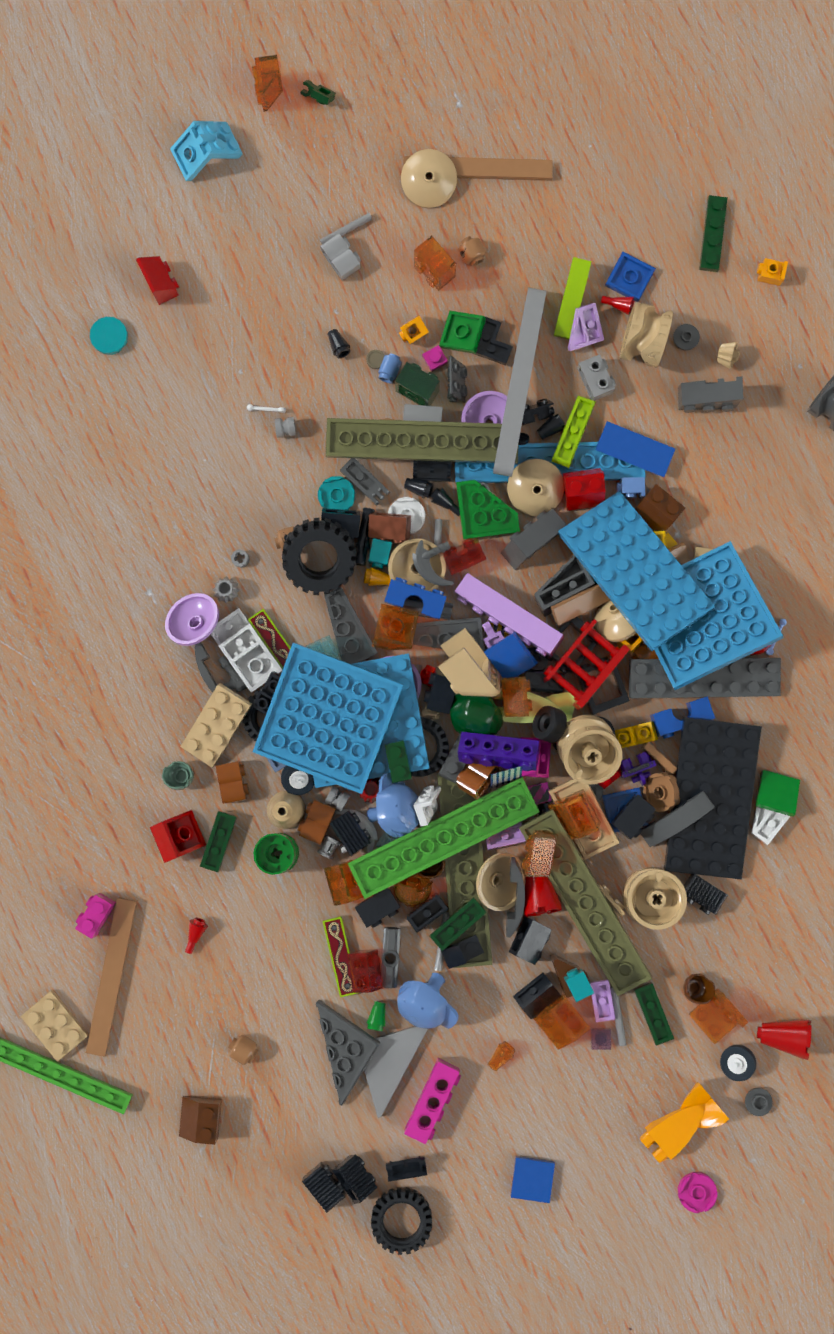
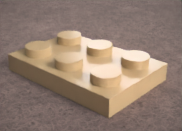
M53 990L20 1016L57 1062L89 1036L87 1031Z

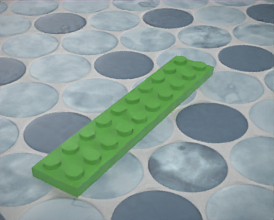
M523 777L347 864L364 899L539 813V810Z

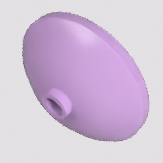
M484 391L474 395L464 406L461 422L486 423L487 420H491L493 423L502 424L507 396L496 391Z
M194 593L181 598L171 607L167 614L165 630L168 637L176 644L182 646L195 645L205 640L218 623V606L210 596L202 593Z

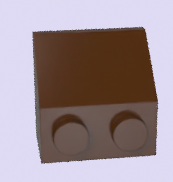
M655 484L635 510L652 531H667L685 510V507Z
M552 954L550 957L562 991L566 998L572 997L563 977L567 976L566 973L574 968L579 970L580 967ZM583 970L584 973H585V975H586V977H587V979H588V981H589V983H590V979H589V977H588L587 972H585V970Z
M183 1096L179 1137L194 1143L215 1145L219 1137L222 1099Z

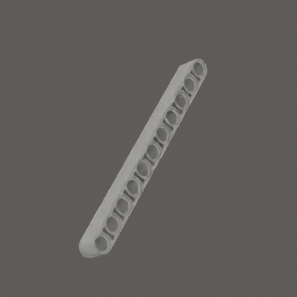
M528 287L493 474L512 477L546 290Z

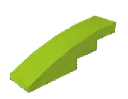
M576 257L572 259L554 331V336L570 339L575 309L581 306L592 261Z

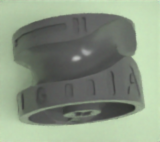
M834 375L807 410L815 418L821 415L828 416L831 422L829 428L833 431Z

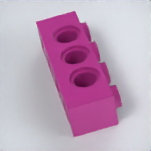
M440 1058L437 1059L404 1129L405 1135L425 1145L428 1139L432 1140L436 1131L434 1129L436 1121H441L444 1114L443 1106L445 1103L449 1104L453 1095L451 1089L453 1085L457 1086L460 1081L461 1075L459 1074L458 1067ZM441 1079L446 1080L448 1083L444 1088L437 1086V1082ZM430 1098H437L439 1103L435 1106L428 1103ZM428 1116L431 1120L429 1123L424 1124L420 1121V1118Z

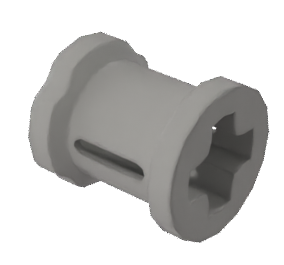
M326 835L322 848L318 849L317 852L333 860V854L341 842Z

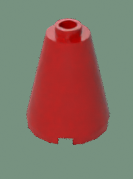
M539 862L529 863V867L525 868L524 916H541V914H552L561 911L562 905L542 866Z
M806 1019L762 1023V1026L757 1028V1038L760 1039L762 1044L808 1060L812 1021Z

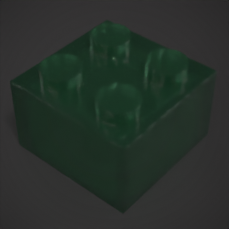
M406 362L395 380V392L418 405L431 406L439 392L440 381L438 377L431 372L427 374L422 371V368L415 363L410 364Z

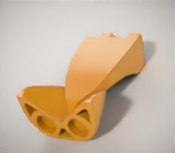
M697 1082L685 1097L680 1109L648 1124L645 1127L647 1131L640 1137V1140L647 1149L655 1142L659 1145L652 1152V1155L661 1163L667 1158L672 1160L687 1145L697 1128L720 1126L726 1123L729 1118L702 1085Z

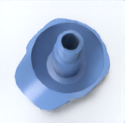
M385 773L379 780L376 807H370L367 810L368 820L372 823L378 821L380 827L388 835L400 838L413 831L419 824L413 806L418 799V795L410 787L406 786L404 781L392 783L391 773Z
M432 973L427 983L407 981L400 986L397 997L398 1011L402 1017L414 1026L432 1029L442 1025L450 1029L457 1023L459 1019L457 1011L440 995L439 989L445 983V979L441 974Z

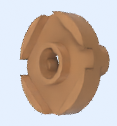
M655 773L648 777L649 780L643 788L644 798L656 809L655 811H669L680 803L679 788L675 776L668 775L667 773ZM661 788L663 790V795L659 794Z

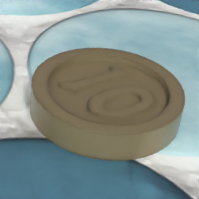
M372 350L368 353L366 360L370 368H380L385 356L383 352Z

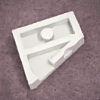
M756 807L751 834L768 845L790 816Z

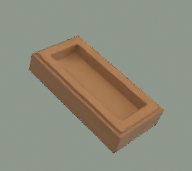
M649 742L641 747L668 774H673L677 770Z

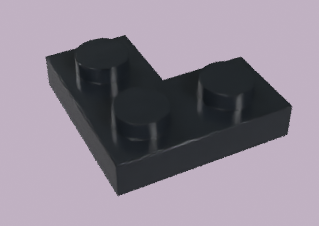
M485 317V324L475 355L506 366L513 346L496 340L502 322Z

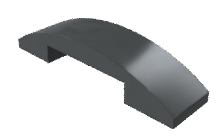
M202 642L195 644L197 666L204 682L213 693L217 684L204 661L210 659V656Z
M703 790L687 800V803L660 820L644 827L640 834L649 847H652L682 831L711 811L715 806Z
M511 857L510 882H517L515 912H507L506 937L509 938L514 934L521 921L525 904L523 875L515 857Z

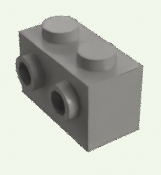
M600 354L578 364L577 370L591 400L596 401L614 392L615 380L612 376H609L607 362L601 358Z

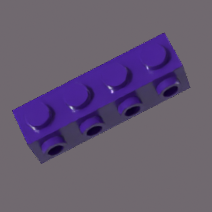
M461 732L458 759L459 762L465 764L476 763L487 767L500 766L505 769L523 766V771H536L540 745L537 740Z

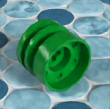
M267 834L260 838L255 845L253 852L254 861L257 867L264 873L270 875L282 874L291 870L298 862L299 847L295 839L288 834ZM277 849L282 851L280 858L274 855Z

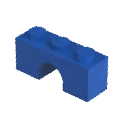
M396 577V580L391 579L384 600L385 603L403 608L405 601L409 597L416 596L423 602L421 614L440 620L447 598L443 596L444 592L436 589L430 592L425 590L426 586L417 583L414 586L406 584L407 580Z
M708 696L686 703L688 708L687 717L707 720L715 719ZM671 708L650 715L651 720L654 722L657 737L663 736V739L675 736V731H682L683 720L675 718Z

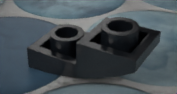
M275 671L270 673L263 689L259 691L252 707L265 715L281 676Z

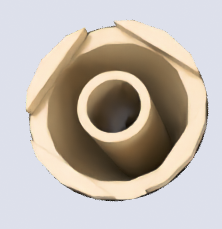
M281 791L270 799L267 806V815L274 826L280 829H292L303 820L306 807L299 795ZM282 807L286 810L284 815L281 813Z

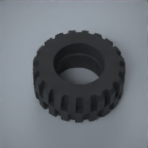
M314 518V521L310 522L307 519L303 521L302 525L297 524L293 531L287 535L282 552L283 570L286 571L288 580H292L296 588L302 587V591L305 593L313 591V595H319V592H324V595L330 594L332 589L336 592L340 589V585H346L349 581V576H352L354 573V566H356L354 541L350 538L349 532L341 528V524L337 522L335 524L331 523V519L325 518V521H322L320 518ZM313 541H324L331 544L337 551L336 564L332 568L320 572L307 568L301 560L303 547Z

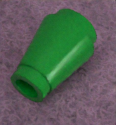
M374 1001L366 1022L368 1023V1029L383 1031V1027H385L386 1003Z

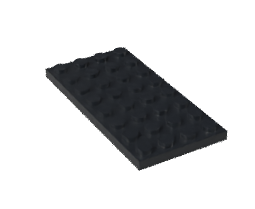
M683 717L676 770V783L679 788L680 803L671 809V812L687 803V800L703 790L715 807L682 831L668 838L664 863L665 871L742 880L762 726Z

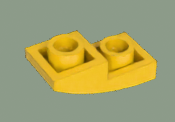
M653 721L615 730V736L621 745V749L658 740Z

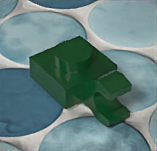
M310 80L303 82V85L308 87V91L303 89L300 92L301 95L305 97L311 95L312 98L322 105H328L335 99L336 93L322 85L317 86Z

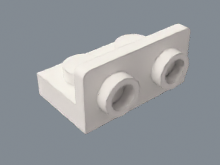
M440 786L425 787L413 806L420 826L428 825L438 808L436 798L441 792Z

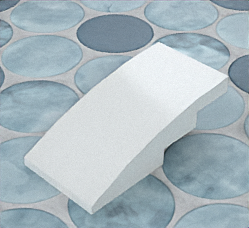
M240 608L217 623L211 636L251 693L266 683L272 671L277 673L282 671V668Z

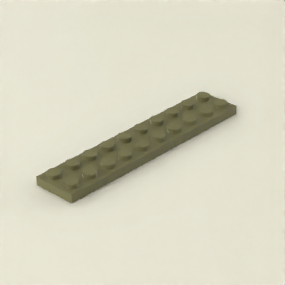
M327 418L326 458L495 463L502 424ZM518 448L515 458V464L518 463Z
M437 773L438 786L441 787V792L439 793L441 817L476 800L461 790L457 783L455 784L439 776V773ZM481 841L445 859L449 918L473 897L487 912L451 943L453 945L476 934L484 953L468 960L466 964L454 968L492 965L488 908L482 904L476 890L477 876L481 866L484 864Z
M554 808L519 827L520 831L617 996L651 980L652 975Z

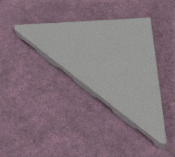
M413 1026L375 1038L381 1043L364 1069L378 1118L382 1116L428 1029Z

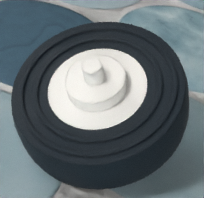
M285 766L282 770L281 783L288 793L304 795L311 791L315 785L313 775L290 766Z
M729 1046L721 1055V1069L733 1081H745L756 1070V1058L753 1052L746 1046Z

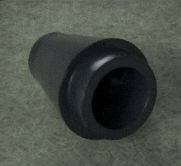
M337 329L329 331L327 335L333 355L338 359L349 355L350 345Z
M556 414L555 416L552 415L537 432L543 440L563 431L566 425L559 414Z
M407 478L404 489L423 499L425 497L430 498L434 487L430 480Z

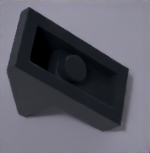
M475 934L445 948L441 953L450 969L466 964L468 960L483 954L484 951Z

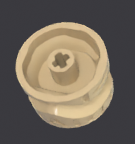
M635 301L625 330L619 358L631 361L634 356L641 355L646 365L657 368L669 335L673 311H667L659 316L655 312V306Z
M580 715L572 718L567 722L563 736L556 742L558 754L566 771L577 782L583 784L604 782L612 777L621 765V745L610 726L600 717Z
M647 867L637 870L627 879L622 890V901L625 910L635 921L647 928L660 930L673 926L681 919L687 906V895L683 884L676 876L659 868Z

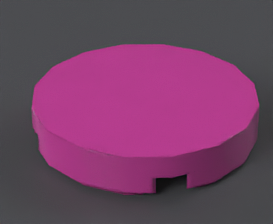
M691 1172L686 1174L678 1185L679 1200L688 1211L693 1213L706 1212L715 1205L718 1197L717 1188L714 1181L707 1174Z

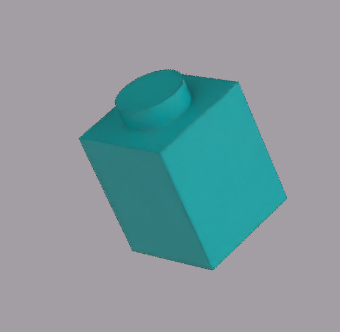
M373 538L368 560L372 567L377 569H383V566L388 567L392 542Z
M574 968L566 973L567 976L563 977L576 1002L594 994L582 969Z

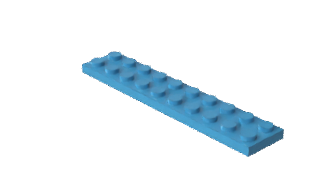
M580 442L570 468L551 462L558 443H527L525 445H518V463L514 464L515 468L520 463L529 459H543L555 465L561 474L601 468L604 472L605 481L645 477L644 469L595 450L598 442ZM455 462V484L456 482L469 480L485 483H508L509 476L493 474L495 463Z

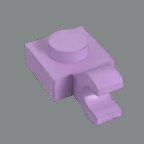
M489 621L482 624L488 636L483 639L487 648L504 639L501 631L494 632Z

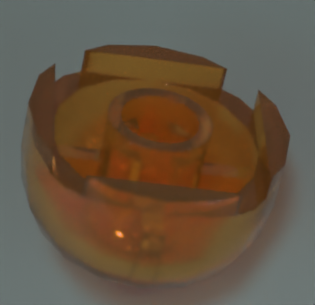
M416 873L393 885L395 896L405 906L416 907V905L426 902L431 895L433 881L430 882V879L421 877Z

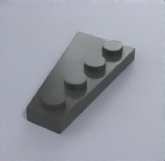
M340 586V589L336 592L333 590L330 594L324 595L341 660L353 664L363 662L378 654L342 587Z
M481 617L405 624L406 644L442 649L441 645L466 628L484 651Z

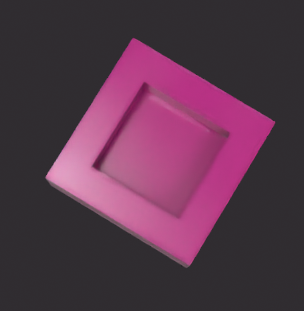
M439 345L422 354L431 372L448 363Z

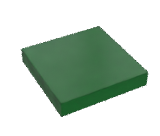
M449 310L439 346L444 349L476 354L486 320L485 316Z
M762 770L756 807L794 817L796 815L800 780Z

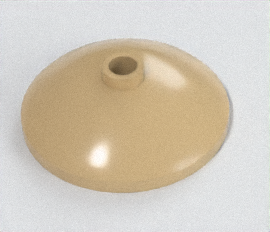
M420 150L410 156L403 166L401 173L402 188L407 198L414 204L423 208L438 207L447 202L455 191L457 184L455 166L447 155L438 150ZM428 173H431L433 175L432 179L430 180L426 179L425 177Z
M529 459L514 468L512 477L508 479L507 492L511 503L517 510L526 515L538 516L544 510L548 512L558 506L564 494V480L558 468L549 461ZM535 486L540 487V491L537 493L533 490Z
M410 539L402 542L394 549L389 559L388 571L390 579L396 580V577L407 580L406 584L412 586L417 583L426 586L425 590L430 592L433 589H437L439 585L428 582L418 572L413 570L415 565L412 553H416L420 540H423V546L426 550H432L437 546L424 539ZM439 553L430 558V564L435 573L444 579L446 563L443 554Z
M611 600L601 604L594 617L597 620L594 629L609 642L623 641L636 634V631Z
M497 853L488 858L479 870L476 881L477 894L482 904L491 910L505 911L515 905L517 882H510L511 857H515L518 861L525 884V867L522 861L515 855Z

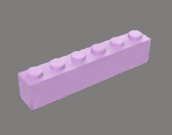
M468 573L454 591L459 602L464 605L470 604L473 606L472 610L479 615L484 613L494 625L501 624L505 627L504 631L508 634L516 632L525 645H533L537 648L536 651L544 657L546 655L552 657L564 639L562 633Z

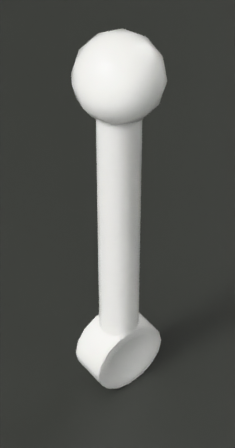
M252 404L247 405L248 411L262 410L286 413V408L283 407L272 408L253 406Z

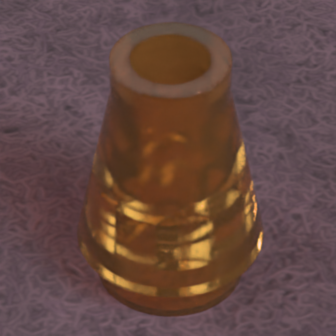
M506 1041L499 1043L491 1060L488 1062L490 1068L497 1071L514 1057L515 1049Z

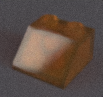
M381 603L372 647L390 651L412 649L419 612Z
M355 859L324 868L334 906L364 898L347 864Z

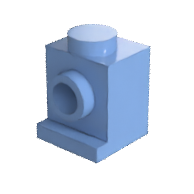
M645 477L621 478L620 483L616 485V491H620L625 495V498H636V495H639V498H644Z

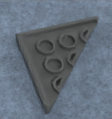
M318 1000L316 1007H318L320 1015L319 1020L326 1041L328 1059L331 1062L335 1089L338 1092V1102L342 1106L381 1042L321 1000Z

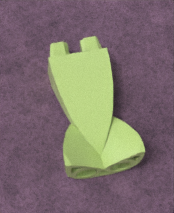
M506 686V688H500L501 692L494 697V699L504 700L503 707H499L503 722L533 723L536 713L544 706H552L562 710L566 714L568 722L572 719L574 706H572L575 702L574 696L569 692L553 694L544 698L525 690Z

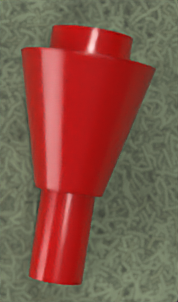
M602 296L601 303L612 305V307L627 315H630L635 303L634 297L612 298Z
M196 917L189 921V941L185 949L186 953H193L195 944L208 928L205 920Z

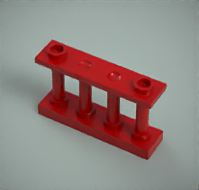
M595 619L590 623L588 621L585 622L580 628L582 633L554 667L550 665L543 673L546 675L543 679L544 682L552 678L574 696L575 702L572 706L577 710L583 708L630 650L625 644L621 647H615L592 627L597 623ZM587 634L610 652L609 655L612 657L608 662H603L581 643ZM575 648L598 667L600 672L596 677L589 675L568 657ZM563 663L586 681L587 688L584 691L576 689L556 672Z

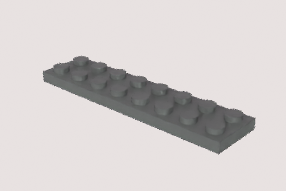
M742 658L677 690H674L659 659H629V698L781 696V658Z

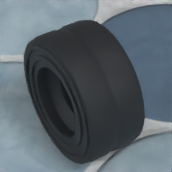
M552 706L542 707L536 713L533 720L532 729L535 737L549 743L557 742L566 730V714Z

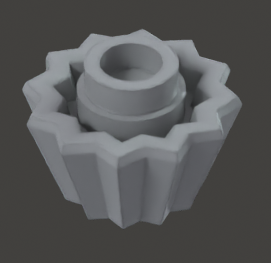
M227 576L224 579L219 578V581L215 583L213 588L215 592L214 597L225 603L233 601L235 597H238V583L234 582L233 578L229 579Z

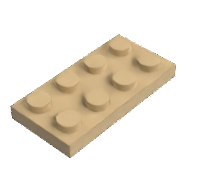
M219 683L180 747L213 768L246 716L252 703Z
M572 778L549 790L556 807L585 860L620 843L590 784H583Z

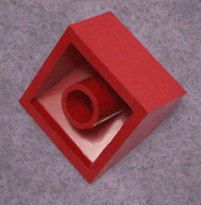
M160 256L139 257L136 259L159 305L179 296L176 289L180 287L174 277L170 278L168 273L171 270L166 261L162 262Z
M601 468L562 473L567 511L596 507L605 501L604 472Z
M192 810L150 827L164 863L206 846Z

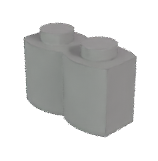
M338 233L322 244L320 248L339 278L344 280L360 269L359 262H361V259L356 252H352L349 249L351 245L348 239Z

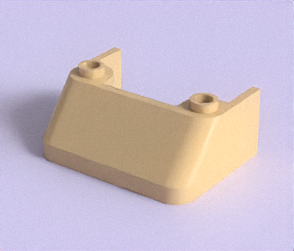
M466 628L441 645L449 659L439 665L438 668L450 681V687L455 694L495 697L501 692L500 673Z

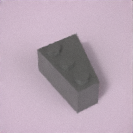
M553 508L548 512L544 510L536 517L538 519L536 522L530 521L523 527V532L519 533L517 531L509 538L511 541L501 554L514 570L558 535V531L566 526V523Z
M573 554L572 558L534 594L535 601L543 616L546 617L552 613V606L594 586L595 583L588 571Z

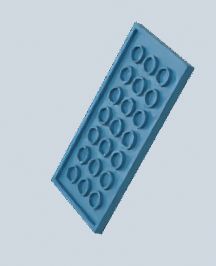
M620 491L558 531L560 538L651 651L715 608L710 599Z

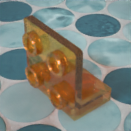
M718 988L715 990L713 1000L708 1004H699L689 1013V1016L714 1044L738 1024L743 1028L748 1023Z

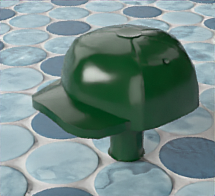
M455 694L450 709V716L456 732L459 734L461 732L487 735H496L503 726V717L501 710L494 704L492 697Z

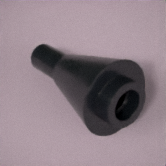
M436 488L430 496L432 498L431 502L451 510L459 517V507L454 504L444 488Z

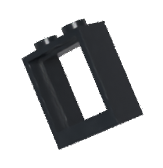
M575 617L565 622L558 631L562 633L570 624L581 634L580 628L585 623L578 617ZM587 634L585 638L591 642L587 648L592 651L598 642ZM555 653L552 657L545 656L550 662L554 660L557 663L560 659ZM581 654L575 663L580 665L586 657ZM564 663L559 667V670L565 674L567 672L569 674L574 672Z
M607 656L601 658V660H602L603 662H604V661H606V662L609 661ZM590 663L580 666L587 673L598 669L596 665L590 666ZM617 666L612 671L621 696L599 705H595L593 697H591L587 702L591 715L630 701ZM576 674L581 689L584 691L587 688L586 681Z

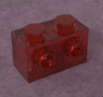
M468 538L462 542V545L458 547L451 546L450 549L443 553V558L451 575L486 560V556L477 538Z
M378 949L358 950L348 953L353 993H369L383 989Z

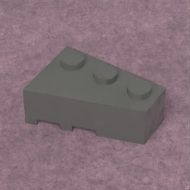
M743 376L736 377V381L724 382V378L718 379V382L706 383V380L681 383L678 387V408L686 413L695 412L696 410L713 412L715 409L729 412L733 411L744 399Z

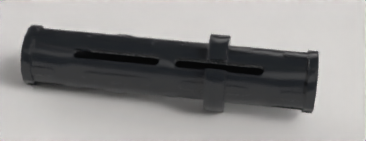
M363 508L358 542L355 543L356 565L365 566L367 550L370 549V537H368L369 514L375 512L371 508Z

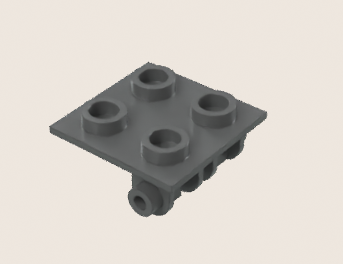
M449 356L450 364L447 368V381L450 382L448 384L449 402H457L458 399L465 403V397L468 394L465 385L467 368L454 357Z

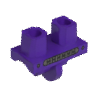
M647 751L636 755L640 764L633 767L630 758L621 761V778L637 774V776L631 778L632 782L636 783L639 781L642 786L646 785L645 779L651 774L649 771L642 773V771L657 766L655 760H651Z

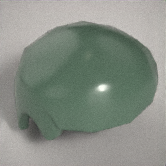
M173 761L168 767L163 769L162 773L164 784L173 790L187 788L194 778L191 766L182 761Z

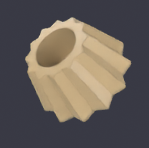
M737 342L725 343L720 346L717 356L718 363L731 369L734 362H738L740 351L737 350Z

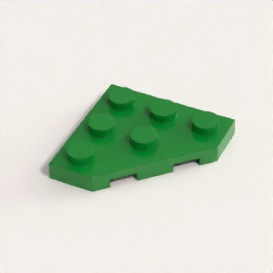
M476 480L456 482L463 539L520 532L518 513Z

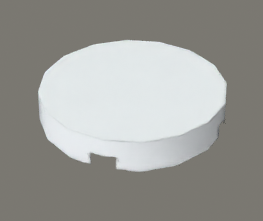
M399 498L389 508L388 513L411 515L410 535L418 532L425 523L426 514L424 507L414 498Z

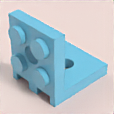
M193 121L170 148L186 181H192L211 159H239L243 155L228 123L218 121Z

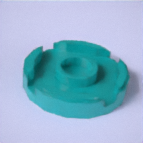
M106 316L98 319L92 325L90 340L95 349L100 353L113 355L119 353L126 346L128 332L125 325L119 319Z
M332 476L325 479L319 487L318 500L322 508L349 510L355 501V489L347 479L341 476Z

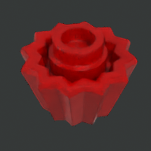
M377 778L368 779L363 793L360 794V798L364 799L365 803L370 802L373 804L376 801L377 793L379 792V781Z

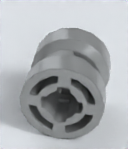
M288 417L284 421L281 418L275 419L277 438L283 437L285 433L289 436H296L294 417Z
M333 786L325 803L336 806V809L342 812L350 794L342 793L339 791V788Z

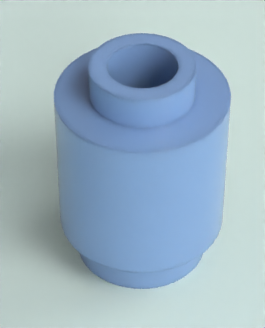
M391 353L384 356L378 372V378L381 381L392 384L393 380H396L402 364L399 356Z

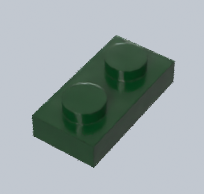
M404 740L385 744L392 783L412 779Z

